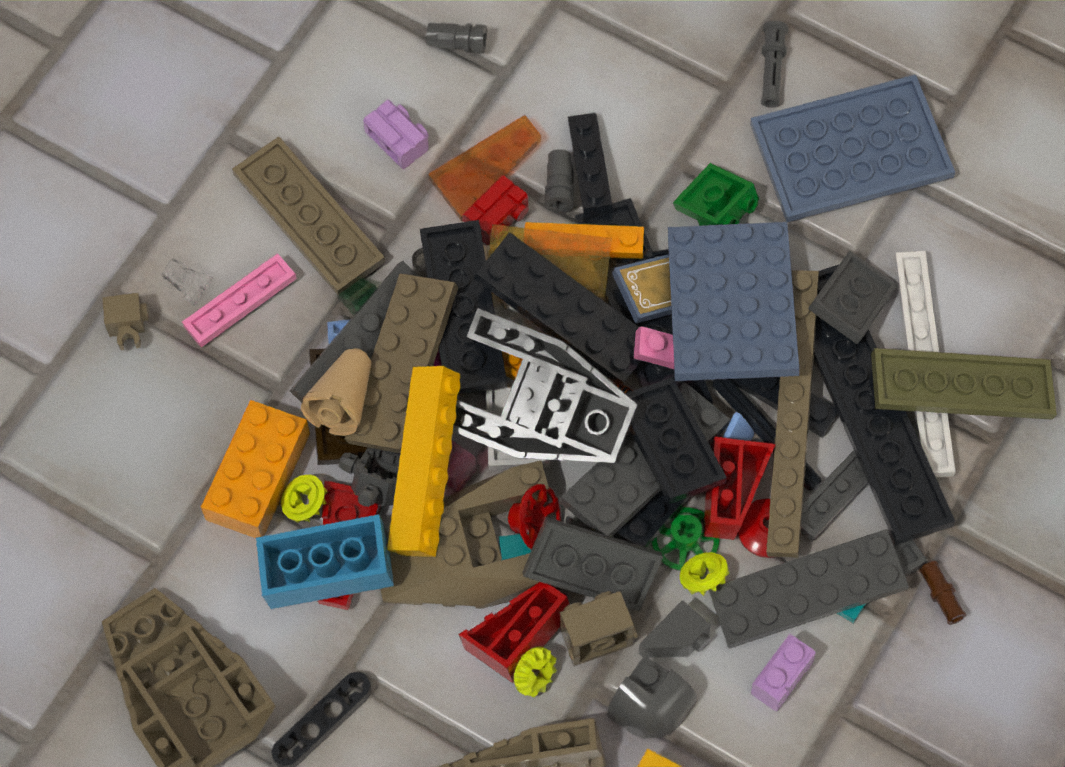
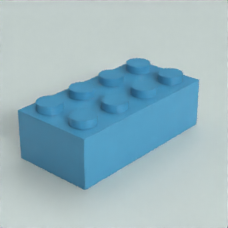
M379 514L256 538L262 597L270 609L394 586L390 552L387 550V529Z

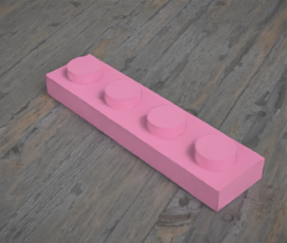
M277 253L182 321L183 327L198 345L203 347L297 279L296 274Z

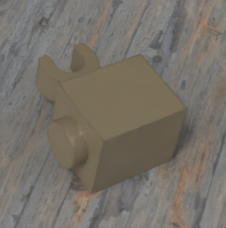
M139 293L102 297L104 324L109 337L117 336V343L121 351L125 349L124 342L130 338L134 339L136 348H140L141 339L138 333L145 332L144 321H149L147 303L141 302Z

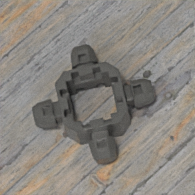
M367 448L361 459L357 455L344 453L340 458L338 466L349 474L354 473L351 488L354 494L358 496L359 504L366 507L374 503L381 506L393 505L400 453Z

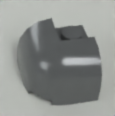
M644 655L630 676L625 677L614 694L608 707L607 717L633 735L644 740L645 738H660L670 735L679 727L695 705L697 696L690 684L672 669L670 672Z

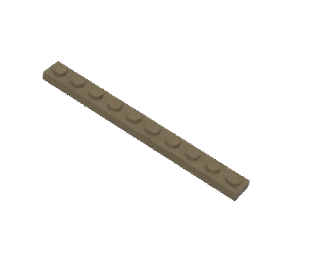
M791 270L799 376L780 377L766 552L767 556L799 558L817 315L808 308L818 295L820 275L819 271Z

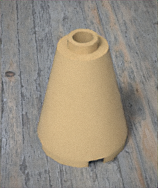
M356 348L345 350L304 396L301 411L305 418L314 426L319 428L323 424L330 428L328 433L342 436L354 434L359 427L372 365L370 358L363 350Z

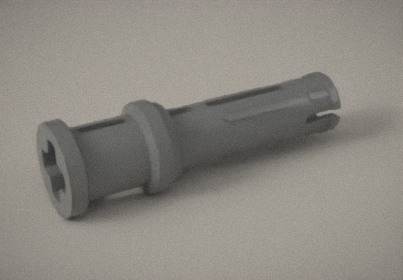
M768 21L763 25L765 44L762 45L761 53L765 57L761 104L766 107H777L780 104L782 59L787 54L785 35L789 29V26L782 21Z

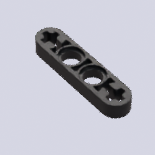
M360 672L348 674L292 726L272 748V758L278 767H297L367 701L371 695V685L367 676ZM354 682L358 685L362 682L363 692L360 694L357 691L353 692L348 697L349 702H351L348 706L344 698L339 694L342 692L344 697H346L352 691L351 683ZM337 702L343 708L341 714L334 718L328 717L324 712L325 707L329 703ZM308 724H314L319 728V734L311 740L305 739L301 735L302 729ZM296 736L299 743L305 748L301 750L300 746L297 745L292 750L293 758L291 760L286 757L280 760L282 757L281 749L284 748L288 751L296 745L292 739Z

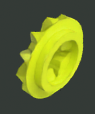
M309 474L298 476L287 485L282 494V510L289 519L297 523L303 520L310 522L313 515H320L319 508L321 505L326 504L324 495L328 491L324 488L323 482L316 476ZM300 493L308 496V504L305 505L303 503Z
M706 552L689 559L683 565L679 578L683 588L687 589L692 595L699 592L704 596L707 590L712 589L716 592L718 584H726L725 576L729 575L730 572L727 561L723 556L713 552ZM708 568L710 573L706 575V578L701 579L700 577L704 576V572Z
M535 647L527 651L519 660L514 673V684L521 694L536 697L538 692L545 693L548 683H553L551 676L557 671L554 667L557 659L551 654L550 650L544 647ZM533 669L540 671L538 676L534 675Z

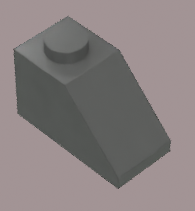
M682 600L639 644V654L642 657L645 655L648 658L688 657L694 650L700 652L711 639L709 637L711 624Z

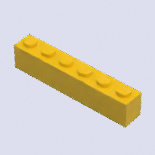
M444 366L412 368L387 550L403 556L436 557L437 546L440 540V521L444 510L443 499L445 485L448 480L447 470L449 455L452 450L451 440L456 420L457 396L460 390V374Z

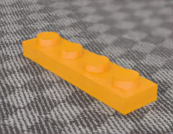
M525 222L524 243L540 255L643 259L644 227Z

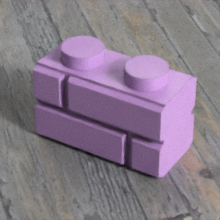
M386 100L376 111L373 110L364 117V130L402 169H405L415 159H418L428 151L429 135L420 123L415 125L409 120L410 116L402 105L395 106L390 100Z
M789 634L753 682L751 694L777 712L801 680L803 674L812 665L816 652Z

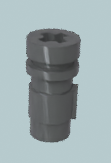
M429 22L426 43L429 46H438L439 48L464 49V52L473 50L474 53L483 54L487 44V26L476 24L473 27L471 23L462 26L452 23Z
M556 149L548 154V184L545 186V208L551 212L564 213L572 210L574 207V187L572 186L574 184V168H572L570 152L563 149Z

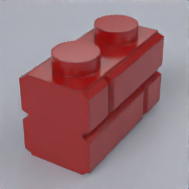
M501 175L462 214L463 222L479 220L482 242L486 245H491L495 240L501 241L507 235L509 226L515 220L519 222L527 215L529 211L528 195L520 187L515 186L507 177Z

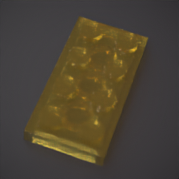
M492 225L489 257L510 232L597 297L605 298L612 238Z

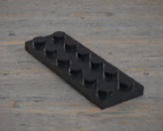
M479 220L420 229L427 278L455 282L458 286L439 346L441 365L460 374V390L458 394L507 387L502 351L466 337L477 308L495 314L491 291L474 280L476 273L486 262Z
M509 232L476 273L474 280L550 336L565 342L619 387L624 384L641 361L634 358L635 333L639 328L637 325Z

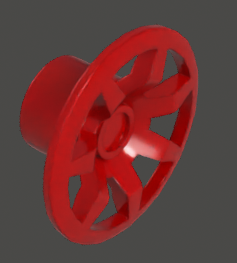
M545 484L531 486L524 493L521 502H516L511 506L508 514L511 530L515 533H520L524 543L531 550L548 514L556 511V520L562 522L559 499L553 489L550 487L549 490L545 489ZM537 490H540L538 498L535 500L532 495ZM548 493L553 502L543 507L547 501Z

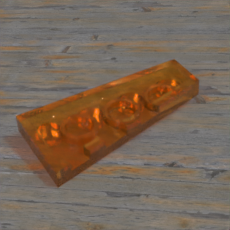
M523 115L428 174L429 180L462 222V214L501 175L507 177L542 141L541 134L526 115Z

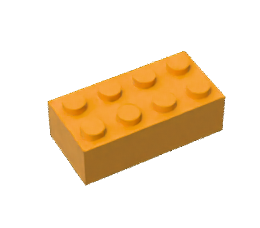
M250 400L201 505L205 520L253 538L263 537L310 436L307 419Z

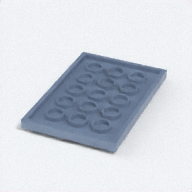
M916 74L750 119L752 131L786 222L954 178L955 175L954 167Z
M787 222L668 227L675 381L799 376Z

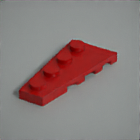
M324 480V488L328 492L325 494L326 504L322 508L323 525L378 515L382 506L374 503L369 507L359 504L358 496L354 494L351 486ZM354 594L317 601L321 605L349 610Z

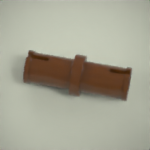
M931 561L923 565L919 572L931 590L930 597L932 601L938 603L947 623L952 625L963 620V617H966V613L954 595L955 588L953 584L947 582L938 562Z

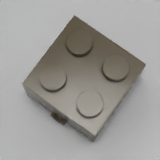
M610 591L601 593L591 602L585 604L576 602L568 605L563 612H560L561 635L574 666L633 646V638H638L620 591L613 594Z

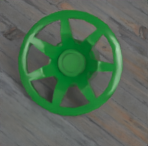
M682 507L675 515L671 528L664 527L660 534L670 537L671 541L660 549L656 536L652 541L653 550L662 553V563L674 570L681 571L688 551L692 550L695 555L704 553L699 546L700 542L713 541V547L710 552L717 553L719 538L704 537L702 533L701 522L704 520V512L691 507ZM677 548L680 550L679 564L669 561L664 554L672 552Z

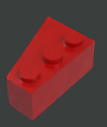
M714 437L710 447L722 467L727 480L725 484L706 491L704 537L735 539L776 444Z
M538 582L510 600V604L495 614L490 613L484 617L485 621L471 630L465 629L459 633L461 642L467 652L511 683H514L515 669L522 656L532 648L544 647L561 627L560 612H563L565 607L570 605L566 595L543 582Z

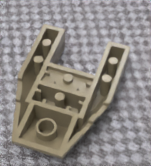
M542 461L511 467L444 498V510L441 515L439 529L440 540L437 546L436 557L403 556L389 551L394 586L380 589L383 603L412 605L429 603L442 604L444 607L461 605L475 606L477 609H483L507 603L537 584L539 581L526 578L522 573L530 554L502 560L491 516L509 512L511 506L516 502H521L524 493L533 485L545 484V489L549 490ZM540 490L533 493L532 497L537 500ZM547 493V501H546V502H550V501H549V494H548V493ZM553 586V587H554L555 589H557V590L563 589V588H559V587Z

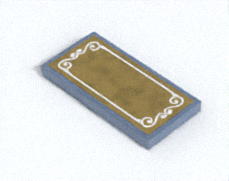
M669 254L614 268L612 275L635 323L672 314Z

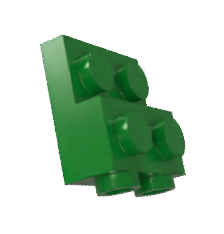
M709 163L673 201V204L677 211L697 220L699 226L739 224V220L746 213H753L758 206L759 197L754 183Z

